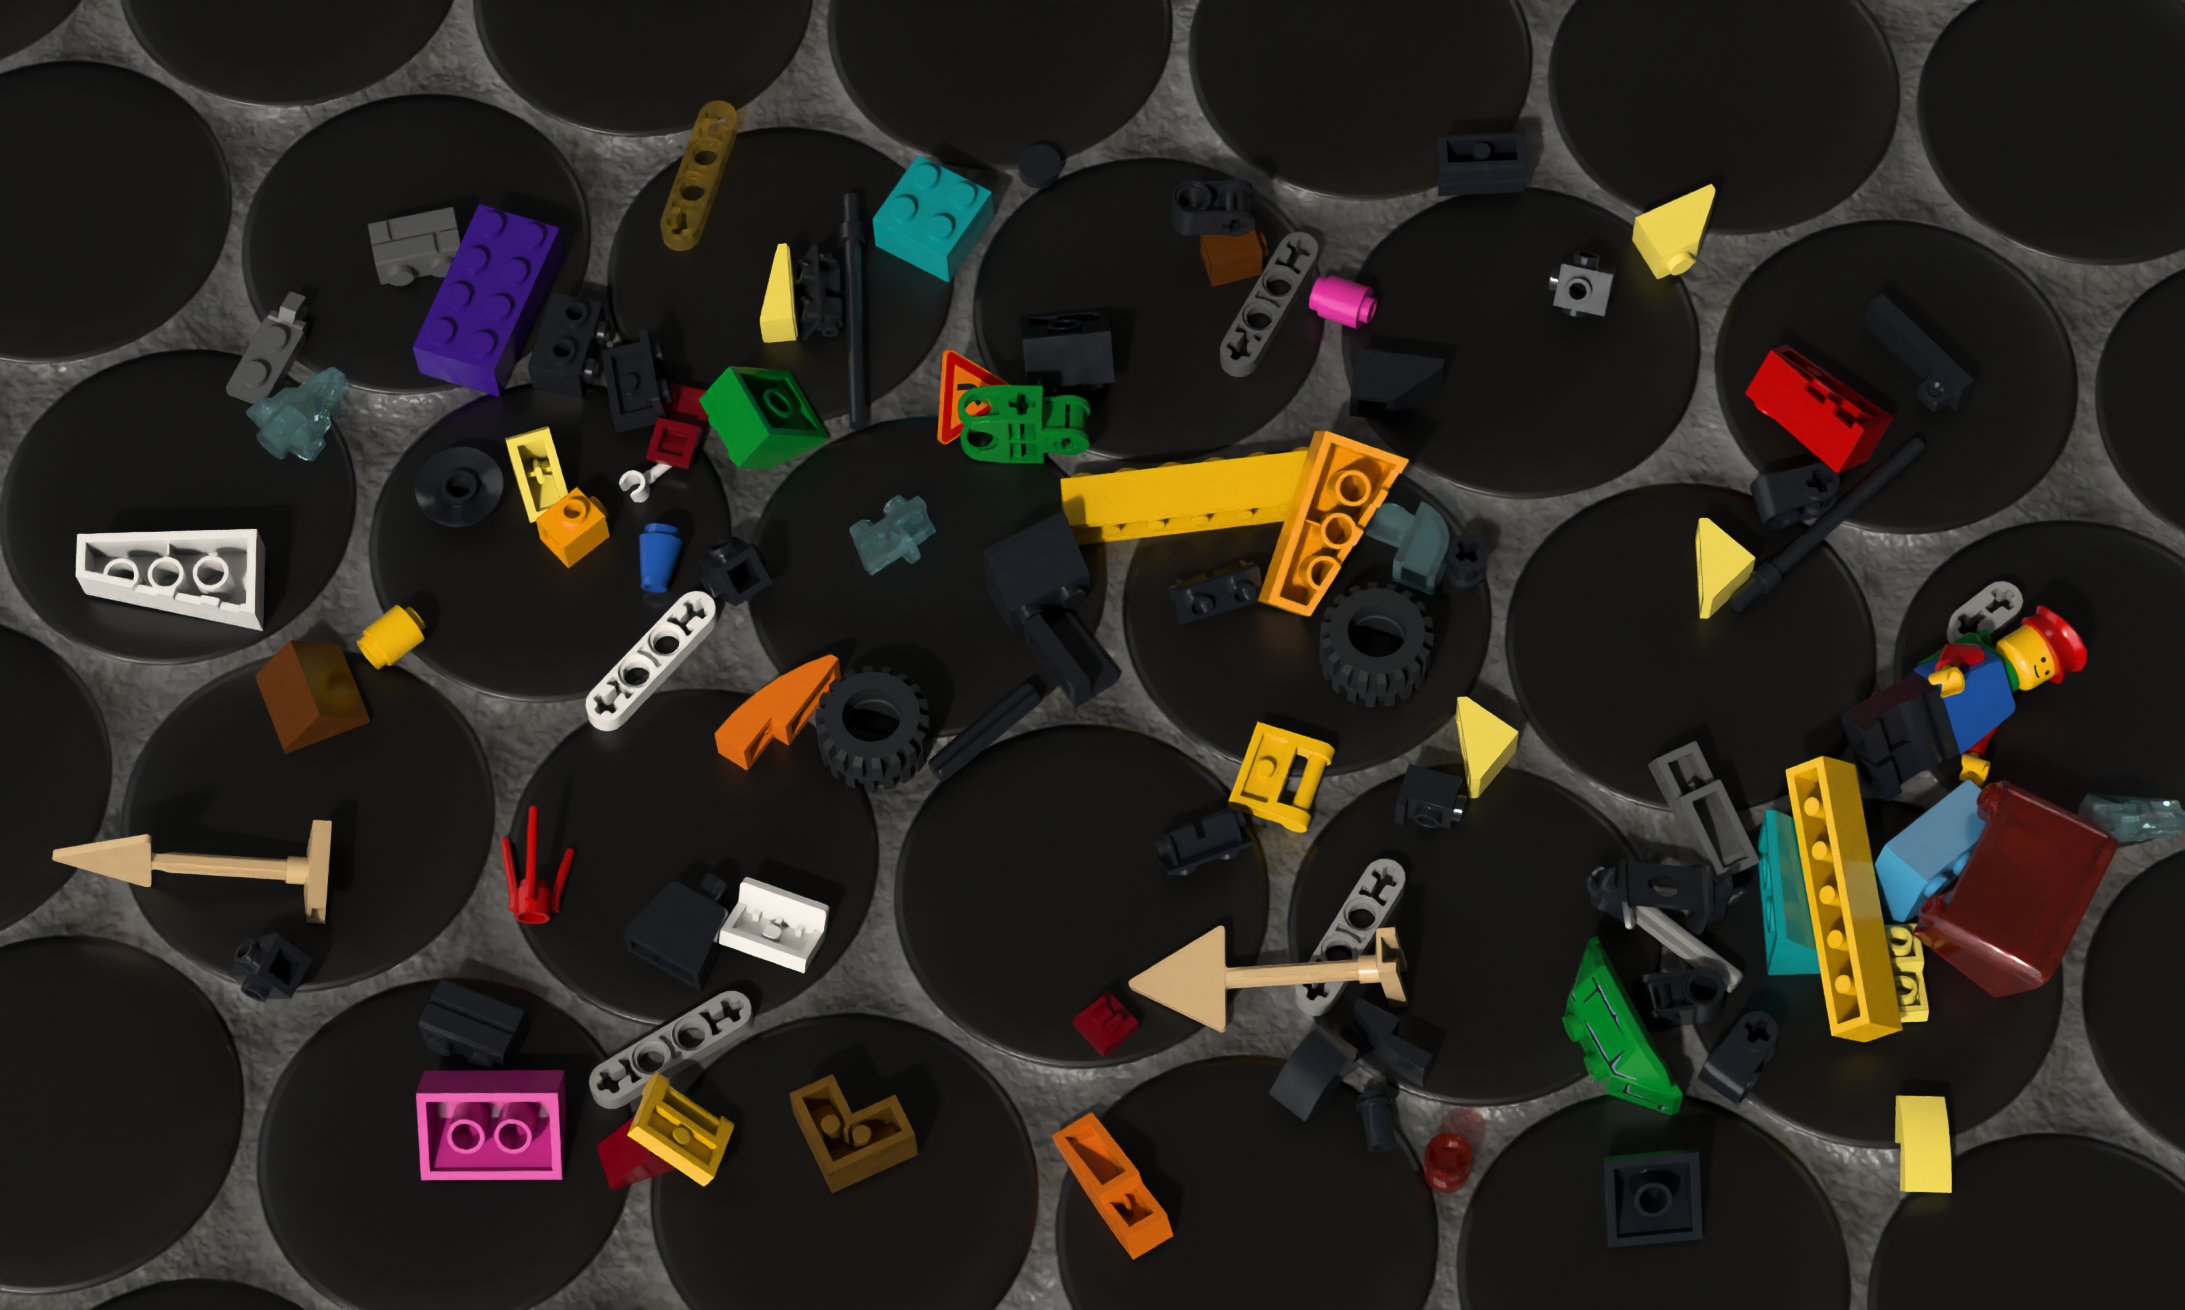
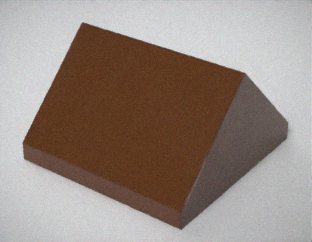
M290 640L255 675L285 754L370 722L340 644Z

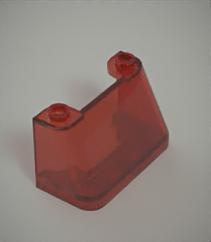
M2009 781L1990 783L1980 792L1976 801L1978 805L1977 816L1987 825L1953 891L1939 896L1933 895L1923 903L1918 912L1920 920L1912 935L1994 998L2039 988L2050 979L2059 966L2118 846V840L2103 827Z

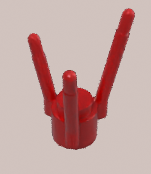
M532 805L529 808L526 879L520 881V887H518L510 839L503 837L501 844L509 891L508 911L514 912L513 918L519 922L541 924L550 920V912H559L560 896L570 871L575 851L573 848L566 850L552 891L548 889L546 881L536 879L538 807Z

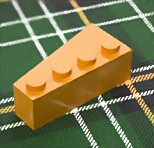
M1315 431L1258 601L1297 615L1310 617L1341 569L1342 562L1351 548L1357 544L1364 532L1363 529L1375 510L1381 506L1389 493V488L1398 474L1402 473L1409 460L1328 431Z

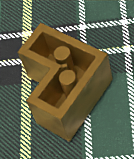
M833 1074L790 1093L793 1114L832 1193L918 1155L915 1133L896 1095L852 1114Z

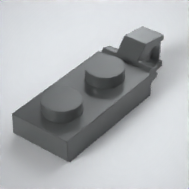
M290 291L280 306L279 312L271 310L268 317H265L225 387L228 395L264 409L269 408L307 341L305 333L308 325L307 322H304V319L310 308L307 306V298L305 296Z

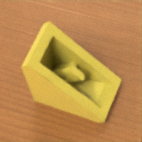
M548 426L505 438L513 471L530 523L535 522L537 517L568 494Z
M1699 518L1695 537L1700 618H1710L1734 593L1750 580L1755 557L1709 518Z
M1467 696L1457 697L1455 717L1469 799L1478 798L1516 752L1519 732Z

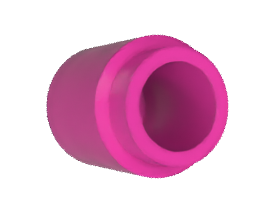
M1331 275L1329 278L1320 276L1313 286L1309 308L1317 311L1319 317L1359 329L1364 322L1369 324L1373 319L1377 307V299L1372 297L1373 290L1370 287Z

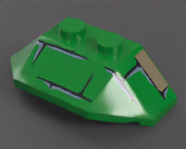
M1597 936L1589 939L1568 996L1565 1016L1562 1018L1565 1030L1573 1042H1580L1586 1053L1584 1063L1590 1077L1594 1082L1601 1081L1607 1094L1668 1115H1673L1680 1111L1683 1093L1674 1080L1612 966Z

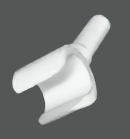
M658 463L643 474L634 470L628 471L620 478L619 485L623 491H627L632 485L640 484L639 488L634 490L630 496L634 502H643L649 497V485L655 482L659 476L672 466Z

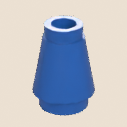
M647 524L644 533L639 535L640 572L642 579L640 587L642 589L657 593L667 591L668 583L683 545V541L679 539L680 530L666 524Z

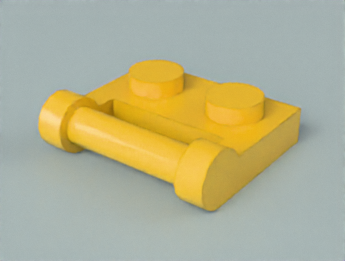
M1257 722L1229 798V807L1234 810L1240 808L1244 813L1280 823L1285 828L1294 832H1306L1311 820V816L1308 814L1324 768L1331 764L1335 749L1323 741ZM1297 754L1306 757L1308 761L1292 806L1279 803Z
M656 1072L642 1091L643 1098L627 1135L704 1187L715 1177L734 1129V1123L724 1116L717 1118L669 1085L670 1079Z

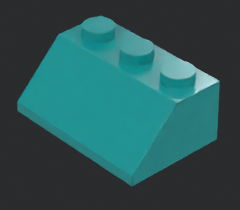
M1765 810L1756 850L1760 861L1758 863L1767 973L1768 975L1821 974L1794 818L1777 810Z

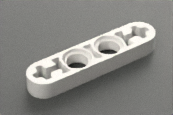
M692 591L683 595L589 693L585 706L589 721L595 728L601 731H612L622 726L710 634L717 624L718 616L714 600L708 594L701 591ZM704 608L705 617L703 619L698 616L693 617L691 620L689 619L688 611L690 609L698 612ZM685 626L687 627L688 636L682 630ZM665 636H672L679 641V646L672 653L661 654L654 648L657 640ZM636 667L646 669L650 673L647 681L638 686L630 685L624 680L626 673ZM615 686H618L622 692L619 696H617ZM614 701L616 711L611 713L606 710L600 715L598 705L603 703L608 706Z

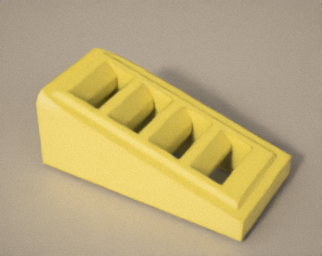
M787 243L778 244L760 315L761 333L765 343L792 341L798 337L793 265L790 248L787 246Z

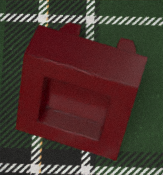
M1106 991L1073 1018V1026L1103 1058L1139 1030V1022L1109 991Z

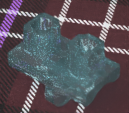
M897 495L886 503L883 509L885 518L875 525L870 520L862 519L850 527L849 531L864 569L870 575H874L901 556L910 564L920 560L921 555L917 545L925 541L936 530L927 515L925 501L918 495L910 501L901 495Z

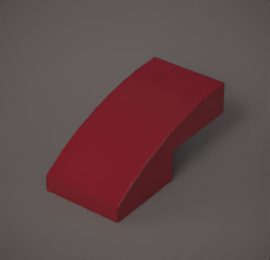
M672 383L671 394L673 402L666 404L668 419L657 418L646 456L647 461L690 470L709 423L708 415L699 401L706 392L705 390Z

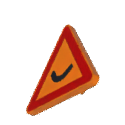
M946 349L942 357L937 435L938 441L942 444H948L961 434L964 424L959 419L958 402L965 392L976 387L1010 385L952 349ZM973 401L966 407L965 411L975 417L986 416L990 412L991 407L984 401Z

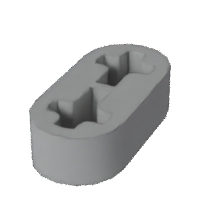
M2004 581L1988 585L1953 613L1946 632L1948 642L1952 643L1964 636L1959 632L1961 625L1968 628L1978 620L1980 623L1977 626L1976 634L1987 629L1991 632L1990 636L1991 640H1993L2018 619L2023 603L2022 594L2019 589L2013 584ZM1994 599L1998 602H2002L2005 599L2010 602L2008 610L2002 606L1993 613H1990Z

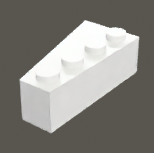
M257 529L77 534L76 578L87 595L263 631L265 546Z

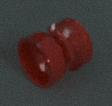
M1447 1132L1440 1133L1429 1141L1426 1146L1423 1165L1424 1179L1428 1185L1437 1192L1442 1193L1456 1192L1465 1186L1469 1179L1472 1161L1471 1146L1465 1138L1458 1134Z

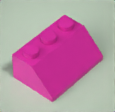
M564 1070L423 1072L416 1092L421 1180L563 1179L566 1133Z

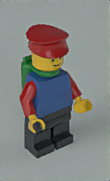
M2037 606L2035 615L2023 618L2020 628L2000 639L1997 645L1993 646L1990 636L1991 632L1987 629L1977 634L1970 632L1956 641L1946 644L1941 650L1919 662L1918 667L1912 673L1903 677L1904 681L1895 683L1842 712L1840 716L1850 747L1855 749L1852 753L1862 784L1888 802L1902 793L1901 784L1920 772L1937 767L1944 757L1949 760L1960 754L1963 769L1959 780L1965 782L1967 779H1970L1976 786L1982 787L1990 769V761L1984 760L1987 744L1999 725L2014 713L2016 705L2012 693L2018 689L2024 691L2031 690L2048 679L2053 683L2060 684L2068 672L2081 671L2087 662V649L2080 635L2057 613L2045 606Z

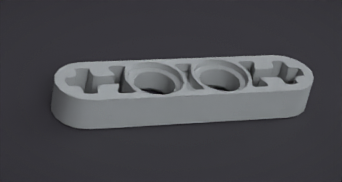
M1378 859L1366 868L1308 963L1328 961L1326 952L1333 946L1341 945L1349 949L1352 954L1351 960L1358 959V956L1367 954L1376 940V928L1384 927L1403 896L1405 872L1401 865L1394 860ZM1386 874L1392 876L1393 886L1386 885L1379 895V902L1372 898L1376 892V878L1383 879ZM1357 909H1366L1374 915L1375 921L1367 928H1357L1350 923L1349 915ZM1350 981L1325 982V997L1318 995L1314 1001L1308 999L1307 988L1314 990L1319 983L1296 984V1004L1305 1014L1322 1016L1335 1006Z
M737 991L720 993L599 1064L592 1071L589 1078V1086L594 1101L606 1109L622 1107L642 1095L645 1085L656 1072L670 1079L743 1036L750 1030L753 1024V1011L749 999ZM729 1006L734 1011L740 1010V1020L733 1022L729 1017L724 1019L723 1010ZM711 1017L713 1025L716 1024L718 1034L712 1035L711 1027L705 1020L706 1018ZM688 1028H698L705 1034L703 1042L695 1048H686L679 1043L680 1034ZM650 1051L659 1052L665 1058L662 1067L654 1072L644 1071L638 1065L641 1056ZM631 1064L633 1074L638 1081L632 1083L630 1075L627 1076L624 1066ZM610 1077L614 1082L619 1081L620 1090L612 1094L609 1089H604L603 1080Z

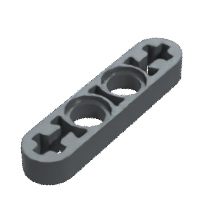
M1293 232L1284 237L1225 335L1220 346V364L1229 375L1245 377L1255 371L1315 270L1318 262V243L1308 233ZM1300 249L1306 250V255H1300L1294 264V270L1289 268L1292 253H1297ZM1281 279L1290 284L1291 290L1284 295H1275L1267 289V285L1274 280ZM1255 313H1263L1269 316L1272 322L1268 327L1257 329L1250 326L1247 319ZM1245 337L1249 340L1247 344V357L1241 356L1238 360L1232 359V353L1237 354L1244 345Z

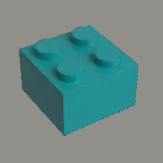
M918 155L873 218L875 245L950 283L994 219L992 192Z

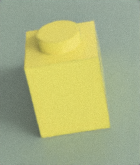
M1712 184L1635 217L1632 240L1657 280L1669 274H1682L1696 262L1713 210L1716 190Z

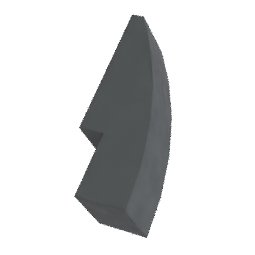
M1696 741L1658 757L1648 764L1676 820L1703 863L1710 866L1711 874L1724 879L1760 863L1721 780L1715 781Z

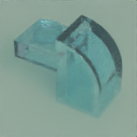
M1422 501L1415 516L1409 514L1403 507L1397 504L1382 503L1365 527V535L1399 548L1393 560L1392 580L1433 596L1447 565L1449 532L1444 519L1432 506Z

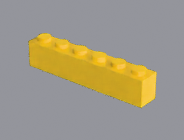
M1300 447L1291 452L1279 454L1256 452L1245 458L1228 460L1221 457H1213L1204 460L1202 463L1185 465L1170 462L1162 464L1158 468L1142 470L1122 468L1114 473L1099 475L1078 473L1070 478L1060 479L1063 512L1068 519L1078 545L1285 521L1309 447Z
M1820 756L1785 771L1831 1035L1865 1043L1901 1031L1903 1028L1856 766L1852 763Z

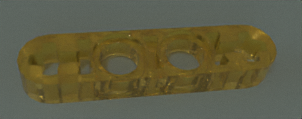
M715 100L709 102L700 110L661 217L660 228L663 241L669 248L675 251L689 250L698 243L738 132L737 114L734 107L725 101ZM719 117L725 118V122H721L716 132L717 139L712 137L711 123H716ZM704 150L713 151L718 155L717 159L709 165H700L696 163L694 158L696 154ZM690 186H699L705 190L704 195L695 201L686 200L681 196L683 190ZM682 212L687 214L686 222L688 229H683L680 234H674L673 229H678L683 219Z

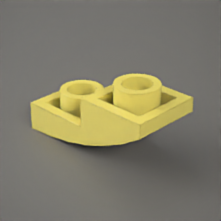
M1918 924L1884 925L1901 1022L1927 1021L1929 1007L1922 973L1924 957Z
M1896 1095L1895 1143H1901L1900 1191L1952 1193L1951 1148L1945 1098Z

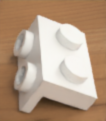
M745 877L740 885L738 903L720 930L719 944L805 973L825 940L829 906Z

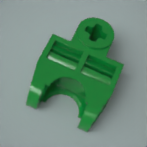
M998 385L972 388L965 392L958 402L959 419L964 424L960 434L961 446L963 451L972 459L998 463H1044V453L1060 455L1080 454L1085 452L1090 445V438L1085 433L1086 418L1090 415L1091 406L1086 399L1074 395L1043 397V386ZM1021 395H1025L1026 406L1021 404ZM973 401H984L991 407L988 415L976 417L969 415L965 409ZM1066 405H1070V412H1066ZM1066 422H1069V428H1066ZM974 432L988 433L993 436L992 442L985 447H975L968 442L969 436ZM1066 438L1070 439V445H1066ZM1021 444H1026V454H1022Z

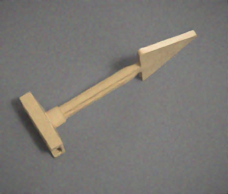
M313 820L306 857L288 856L287 859L177 852L155 854L152 852V836L144 834L53 850L52 860L144 887H151L152 870L154 869L169 873L286 880V884L304 885L306 922L325 924L332 821Z
M1218 926L1129 980L1131 990L1219 1032L1227 1030V991L1233 988L1359 980L1360 984L1381 982L1389 1007L1408 1006V997L1400 976V972H1407V962L1395 927L1376 928L1375 955H1361L1355 960L1227 968L1226 931L1223 926Z

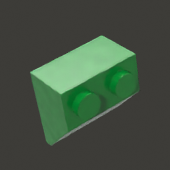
M729 366L699 399L708 415L710 425L718 432L728 450V456L738 468L769 470L825 443L829 438L789 370Z

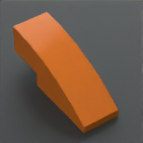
M830 654L808 662L778 677L756 692L736 709L714 733L718 753L748 771L774 737L789 746L816 712V709L819 708V699L822 693L830 694L829 684L835 678L840 681L839 658Z
M1093 1112L1052 1135L1056 1146L1082 1188L1133 1260L1173 1236L1167 1213L1142 1183L1137 1168Z

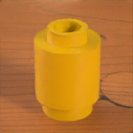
M395 605L362 631L364 636L356 641L368 661L379 670L386 664L392 666L424 641L421 631L426 626L420 616L410 606L404 610L399 605Z

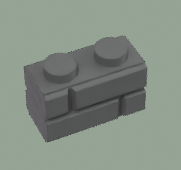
M453 206L368 223L375 265L381 285L390 283L393 286H404L411 283L414 278L427 275L445 277L461 244Z

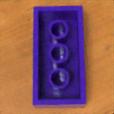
M481 204L478 205L413 345V351L421 374L501 397L565 256L559 227Z

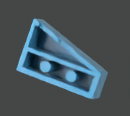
M1967 779L1891 839L1882 849L1873 867L1884 925L1908 924L1952 881L1966 874L1982 853L1986 856L1989 855L2004 839L2005 835L2001 832V829L2010 814L1970 779Z

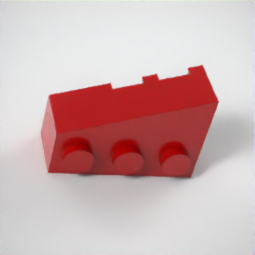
M1787 344L1770 350L1745 392L1755 402L1754 405L1759 411L1773 417L1837 474L1868 461L1894 418Z

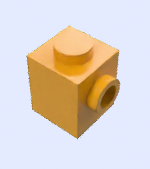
M577 487L536 518L540 539L568 568L610 537L606 518L609 517L607 510L596 497L591 496L588 499Z

